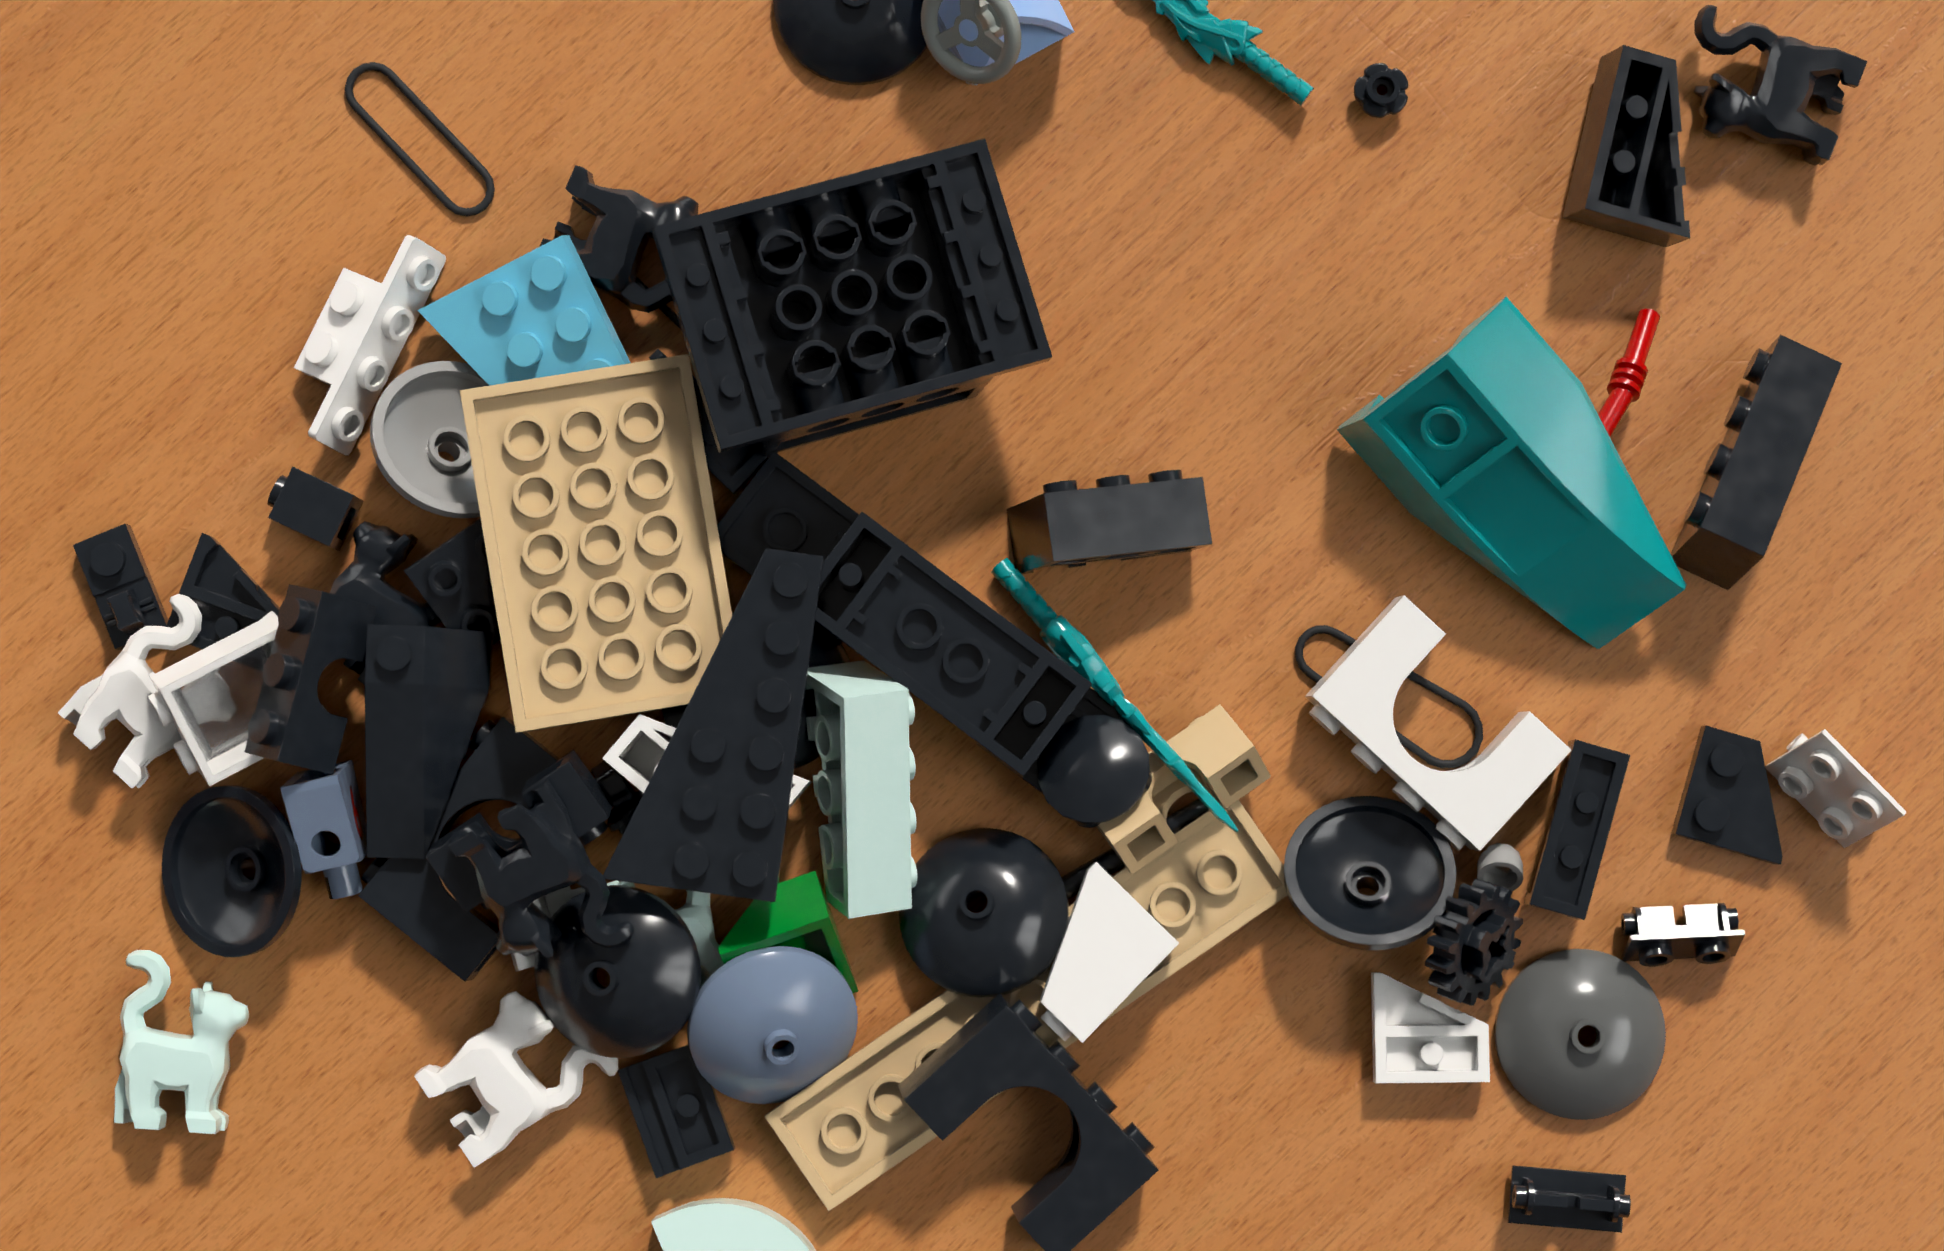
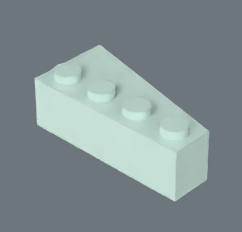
M864 660L810 667L808 669L806 689H814L816 716L806 717L808 740H815L822 760L823 770L812 776L815 797H817L823 814L828 816L829 824L819 827L827 902L848 919L911 909L912 888L917 884L916 864L911 856V834H914L917 824L916 813L910 802V780L914 778L916 772L914 754L909 747V725L913 724L915 718L912 696L908 688Z

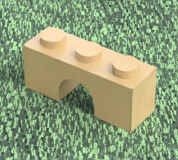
M1221 704L1204 716L1196 718L1187 728L1167 741L1170 747L1184 760L1196 779L1219 801L1224 809L1271 777L1255 746ZM1153 750L1148 752L1150 771L1152 773V782L1149 789L1143 793L1142 797L1127 813L1096 826L1131 874H1134L1178 843L1166 822L1167 813L1171 805L1179 797L1192 792L1187 785L1182 783Z

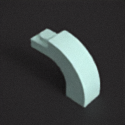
M711 1198L693 1201L661 1213L651 1221L663 1251H816L809 1239L788 1219L765 1206L740 1199Z

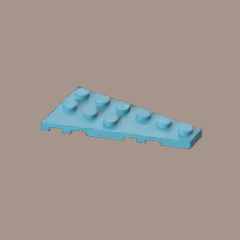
M561 235L417 310L489 386L631 363L569 235Z

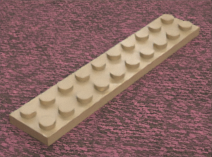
M1239 800L1225 809L1238 828V832H1235L1219 821L1209 810L1175 833L1174 836L1178 843L1140 870L1131 874L1125 867L1112 876L1179 944L1104 1021L1287 896L1284 884V865ZM1074 903L1069 906V917ZM1052 962L1030 984L1002 996L1011 1006L1020 999L1042 1023V1026L1036 1033L1049 1047L1058 1040L1067 1048L1077 1041L1078 1038L1072 1034L1064 1041L1041 1019V1016L1048 1010L1040 1002V997L1051 970ZM946 990L765 1115V1118L828 1211L937 1137L932 1129L904 1101L898 1085L995 997H969ZM996 1094V1095H994L993 1097H991V1098H990L989 1100H987L985 1103H987L988 1101H990L992 1098H994V1097L997 1096L998 1094Z

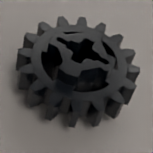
M1474 879L1472 886L1465 883L1459 886L1458 899L1451 896L1445 899L1447 912L1444 916H1435L1434 922L1436 926L1433 929V933L1436 935L1427 938L1426 943L1434 947L1433 953L1425 960V966L1434 969L1428 982L1430 985L1438 987V995L1459 1003L1462 1002L1474 1006L1477 998L1484 1001L1489 999L1491 985L1498 988L1503 985L1501 973L1503 969H1512L1514 966L1513 960L1516 952L1512 949H1516L1521 945V940L1514 938L1515 931L1523 924L1522 918L1514 916L1520 906V902L1511 898L1512 891L1510 889L1480 879Z

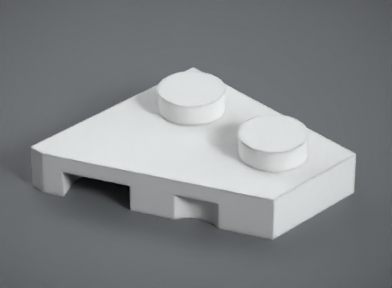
M1371 972L1374 1083L1490 1082L1488 1024L1383 973Z

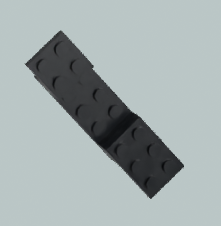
M778 453L769 456L717 525L722 554L751 576L766 548L824 556L815 623L839 642L847 644L893 680L908 688L909 692L975 740L979 747L1042 794L1043 792L1038 783V760L1044 748L1062 725L1081 716L1106 715L1124 721L1116 711L1115 705H1110L1091 688L1092 683L864 512L860 514L855 512Z

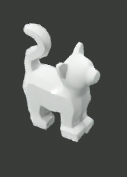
M176 594L169 601L179 616L177 626L173 628L145 626L131 635L123 650L106 668L103 675L81 686L58 712L64 719L76 725L73 734L90 750L96 749L106 739L104 728L115 719H118L132 732L134 737L120 755L113 770L130 788L135 786L140 788L149 778L146 766L153 759L173 749V744L182 740L173 722L165 727L162 725L148 699V696L157 692L148 675L154 671L145 659L152 648L177 650L193 643L201 631L202 614L197 604L185 595ZM218 669L186 684L181 690L198 724L211 720L225 722L236 711V706L230 695V688L218 673Z
M516 991L506 994L500 1000V1010L494 1025L469 1038L448 1064L443 1067L428 1064L418 1070L414 1076L428 1098L466 1085H470L483 1105L481 1109L475 1113L464 1110L450 1119L452 1125L465 1137L459 1146L474 1168L504 1150L520 1131L552 1112L567 1108L581 1095L583 1069L587 1064H596L608 1076H614L618 1071L617 1058L599 1056L574 1045L562 1061L560 1084L557 1087L546 1089L523 1063L517 1051L538 1044L552 1031L554 1025L535 1001L527 1000Z

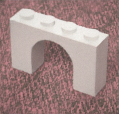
M1405 595L1395 597L1306 694L1305 698L1314 705L1309 714L1332 735L1341 730L1356 744L1351 753L1370 771L1376 774L1382 768L1397 782L1392 791L1415 812L1424 807L1439 820L1435 829L1445 836L1452 847L1459 851L1466 845L1471 850L1481 851L1571 752V749L1530 711L1518 712L1483 752L1465 766L1449 771H1438L1426 767L1412 758L1400 743L1395 731L1393 721L1395 698L1403 681L1446 633Z

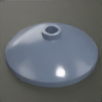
M773 946L746 952L728 961L717 969L703 984L687 1023L688 1045L695 1065L701 1075L710 1085L724 1095L754 1104L785 1102L846 1060L856 1037L858 1025L857 1006L850 986L844 976L832 963L822 956L796 947ZM778 1041H789V1043L782 1048H772L774 1044Z

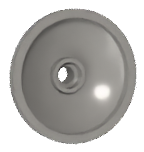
M435 361L415 366L403 372L381 394L373 411L370 424L372 452L380 471L390 485L414 505L431 513L452 518L480 517L460 390L489 385L467 363ZM438 452L451 454L455 461L444 460L439 456Z

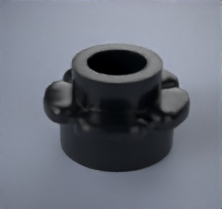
M1375 63L1364 70L1363 77L1357 78L1354 85V97L1359 102L1362 110L1371 117L1383 118L1389 114L1395 115L1407 103L1408 96L1405 94V90H1407L1409 85L1408 80L1398 68L1390 69L1385 63ZM1378 86H1385L1387 93L1379 95L1377 93Z

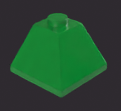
M816 871L778 883L776 902L754 899L718 946L723 964L746 952L761 948L788 946L805 949L822 956L832 963L844 976L852 993L859 991Z

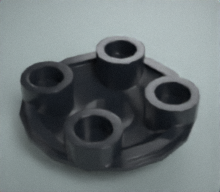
M1106 715L1081 716L1062 725L1044 748L1038 760V783L1047 803L1063 817L1074 820L1079 826L1085 828H1094L1103 822H1108L1127 813L1142 797L1143 793L1149 789L1152 782L1149 753L1141 736L1126 722Z

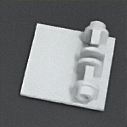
M1825 729L1809 739L1803 733L1800 734L1787 746L1788 752L1768 763L1765 767L1778 780L1782 790L1795 798L1818 821L1820 828L1828 836L1836 839L1844 848L1906 814V811Z

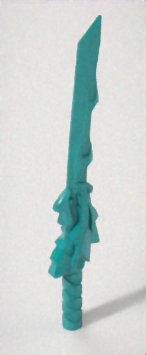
M1152 0L1156 4V13L1165 15L1175 25L1181 40L1184 42L1187 39L1207 64H1211L1215 55L1232 66L1235 63V57L1242 63L1247 64V67L1255 73L1261 74L1262 78L1274 84V87L1282 93L1285 92L1290 99L1300 106L1304 104L1314 90V87L1302 78L1296 77L1295 73L1283 67V64L1275 58L1269 57L1270 55L1264 50L1256 47L1257 45L1251 40L1261 35L1263 30L1249 26L1248 21L1232 20L1231 18L1221 21L1209 13L1207 0Z
M1008 558L999 562L991 573L1007 592H1010L1014 600L1021 604V608L1029 617H1032L1034 623L1040 629L1042 628L1039 635L1056 657L1092 683L1091 687L1112 706L1115 705V709L1120 717L1141 736L1142 740L1157 754L1171 772L1191 789L1219 821L1235 832H1238V828L1225 809L1196 779L1184 760L1149 725L1139 709L1124 698L1125 695L1120 685L1085 636L1074 628L1063 615L1057 616L1055 611L1050 606H1047V602L1039 593H1036L1034 587L1028 581L1026 582L1025 577L1018 569H1015V566Z

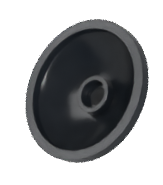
M773 0L776 24L787 49L809 71L832 82L846 85H868L885 81L910 67L927 48L921 27L923 0Z
M227 785L212 787L197 793L180 808L172 820L165 838L162 854V879L170 910L183 932L202 949L223 957L252 955L265 950L275 943L289 926L295 914L301 892L302 869L300 854L293 832L283 814L269 799L257 791L243 786Z
M1377 796L1344 798L1317 809L1295 830L1286 849L1284 884L1289 900L1297 914L1310 928L1321 936L1337 944L1360 950L1393 949L1423 937L1436 926L1434 922L1435 916H1444L1446 914L1445 899L1448 896L1453 897L1456 883V865L1452 849L1445 836L1435 829L1437 826L1428 817L1419 811L1415 812L1404 803ZM1370 888L1376 894L1367 896L1360 894L1358 890Z
M978 828L959 832L943 839L916 863L917 884L912 888V908L899 910V923L908 953L929 979L956 994L977 998L996 997L998 994H1009L1030 984L1050 966L1056 957L1069 920V903L1060 873L1047 854L1037 845L1013 832L993 828ZM978 895L987 897L988 903L983 911L979 913L969 911L968 905L973 897Z
M625 885L608 886L610 894L602 915V921L607 926L630 921L634 928V933L630 940L617 947L605 948L592 943L582 933L578 913L586 894L585 891L568 900L550 918L561 930L562 936L556 941H551L552 957L547 959L540 951L536 952L534 975L542 1007L553 1025L564 1037L579 1048L599 1056L628 1058L643 1055L657 1049L671 1040L683 1028L692 1013L700 991L701 966L697 946L688 926L670 905L645 890ZM599 968H603L609 973L610 984L608 987L602 986L597 980L596 974Z

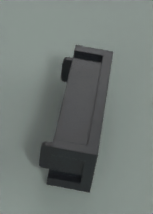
M1575 739L1569 741L1567 745L1571 752L1531 893H1526L1524 904L1561 913L1578 920H1585L1630 755Z

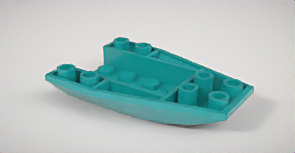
M1504 297L1464 328L1453 346L1385 399L1378 395L1337 429L1410 514L1596 649H1600L1684 591L1687 586L1581 381L1507 297Z

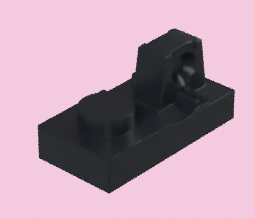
M122 524L73 545L115 649H123L130 636L145 626L166 627L168 622L167 615L130 525Z

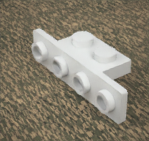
M407 235L382 283L343 268L294 366L295 369L331 385L308 431L309 437L344 455L351 453L408 336L413 330L420 314L417 310L423 308L446 262L444 254L420 239Z

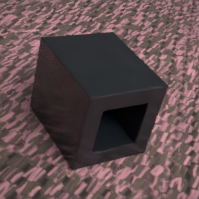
M292 467L288 477L281 475L270 492L267 504L272 507L268 518L340 551L364 501L353 494Z

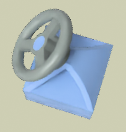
M923 0L921 9L922 32L932 56L951 75L971 85L991 83L1003 78L1016 63L1075 32L1059 0Z

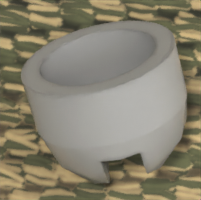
M1496 843L1489 846L1479 857L1477 879L1499 885L1511 891L1517 889L1523 882V862L1519 852L1508 844Z

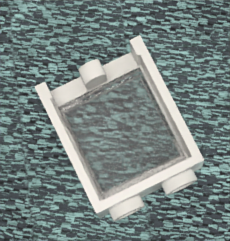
M273 611L269 612L259 621L156 674L154 672L148 674L157 692L148 696L155 713L164 727L173 722L182 739L173 744L180 761L189 775L199 771L209 786L264 758L245 753L244 751L248 740L249 721L255 713L264 680V665L271 654L279 624L278 616Z

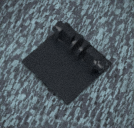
M479 518L404 571L446 628L492 632L494 645L501 639L481 518Z

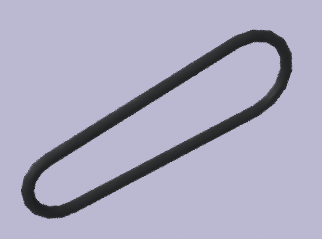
M1316 625L1307 629L1298 638L1295 646V660L1299 669L1316 683L1322 676L1313 671L1303 658V648L1307 640L1316 634H1328L1349 646L1356 641V639L1328 625ZM1412 671L1407 676L1408 679L1462 708L1471 717L1475 726V738L1471 748L1463 756L1454 760H1441L1431 756L1395 730L1400 743L1425 762L1439 768H1456L1468 763L1478 753L1483 740V724L1477 711L1465 700Z

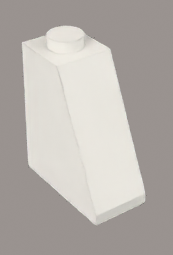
M1094 862L1085 872L1061 944L1040 997V1002L1048 1009L1041 1016V1019L1064 1041L1074 1034L1083 1043L1179 944L1097 862Z

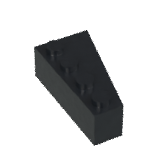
M1781 334L1766 351L1760 348L1755 351L1743 377L1750 381L1744 396L1739 395L1735 399L1726 416L1724 426L1728 428L1722 443H1718L1707 462L1704 474L1707 476L1700 491L1695 495L1684 519L1685 524L1671 552L1677 567L1729 590L1764 557L1841 368V362Z

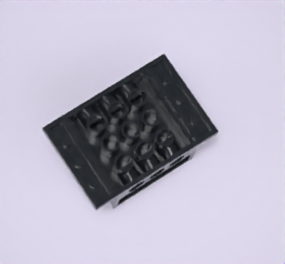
M985 139L653 226L652 234L719 453L761 442L762 454L767 456L976 397L994 376L1048 362L1052 358Z

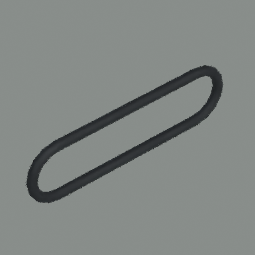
M370 62L361 64L353 69L347 77L345 84V95L349 105L442 204L453 213L466 217L477 215L487 209L493 200L495 192L492 176L414 92L384 64ZM374 70L387 76L474 167L486 183L487 190L481 203L475 207L463 208L457 206L357 102L354 97L353 86L359 75L366 71Z

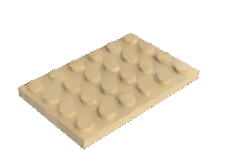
M689 354L460 390L516 733L688 705L732 617Z

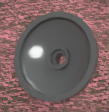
M1567 949L1550 953L1533 961L1512 980L1498 1006L1494 1026V1039L1502 1070L1509 1082L1522 1097L1550 1114L1568 1119L1588 1120L1616 1113L1629 1106L1645 1092L1661 1065L1666 1042V1029L1660 1003L1651 986L1638 971L1621 959L1604 952L1589 949ZM1591 1025L1596 1031V1040L1592 1045L1583 1047L1578 1041V1032L1583 1026Z

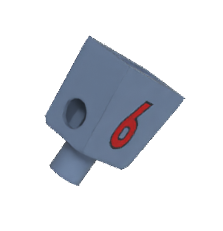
M353 761L336 763L333 774L312 769L297 772L280 789L305 874L323 871L329 899L344 898L362 892L363 887L357 862L362 861L367 855V826ZM325 831L335 833L340 840V844L330 842L326 838Z

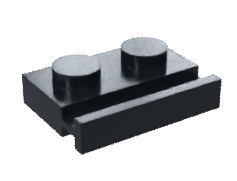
M688 1044L618 1070L656 1178L735 1149L715 1089L699 1072Z

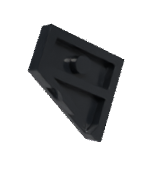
M204 533L201 534L179 594L192 599L202 614L201 631L193 643L189 645L205 649L259 621L271 611L278 616L280 607L214 537ZM172 609L166 627L170 628L177 626L179 623V616L174 609ZM260 646L233 661L263 671L267 657Z
M1707 725L1701 726L1671 834L1781 865L1783 855L1760 741Z

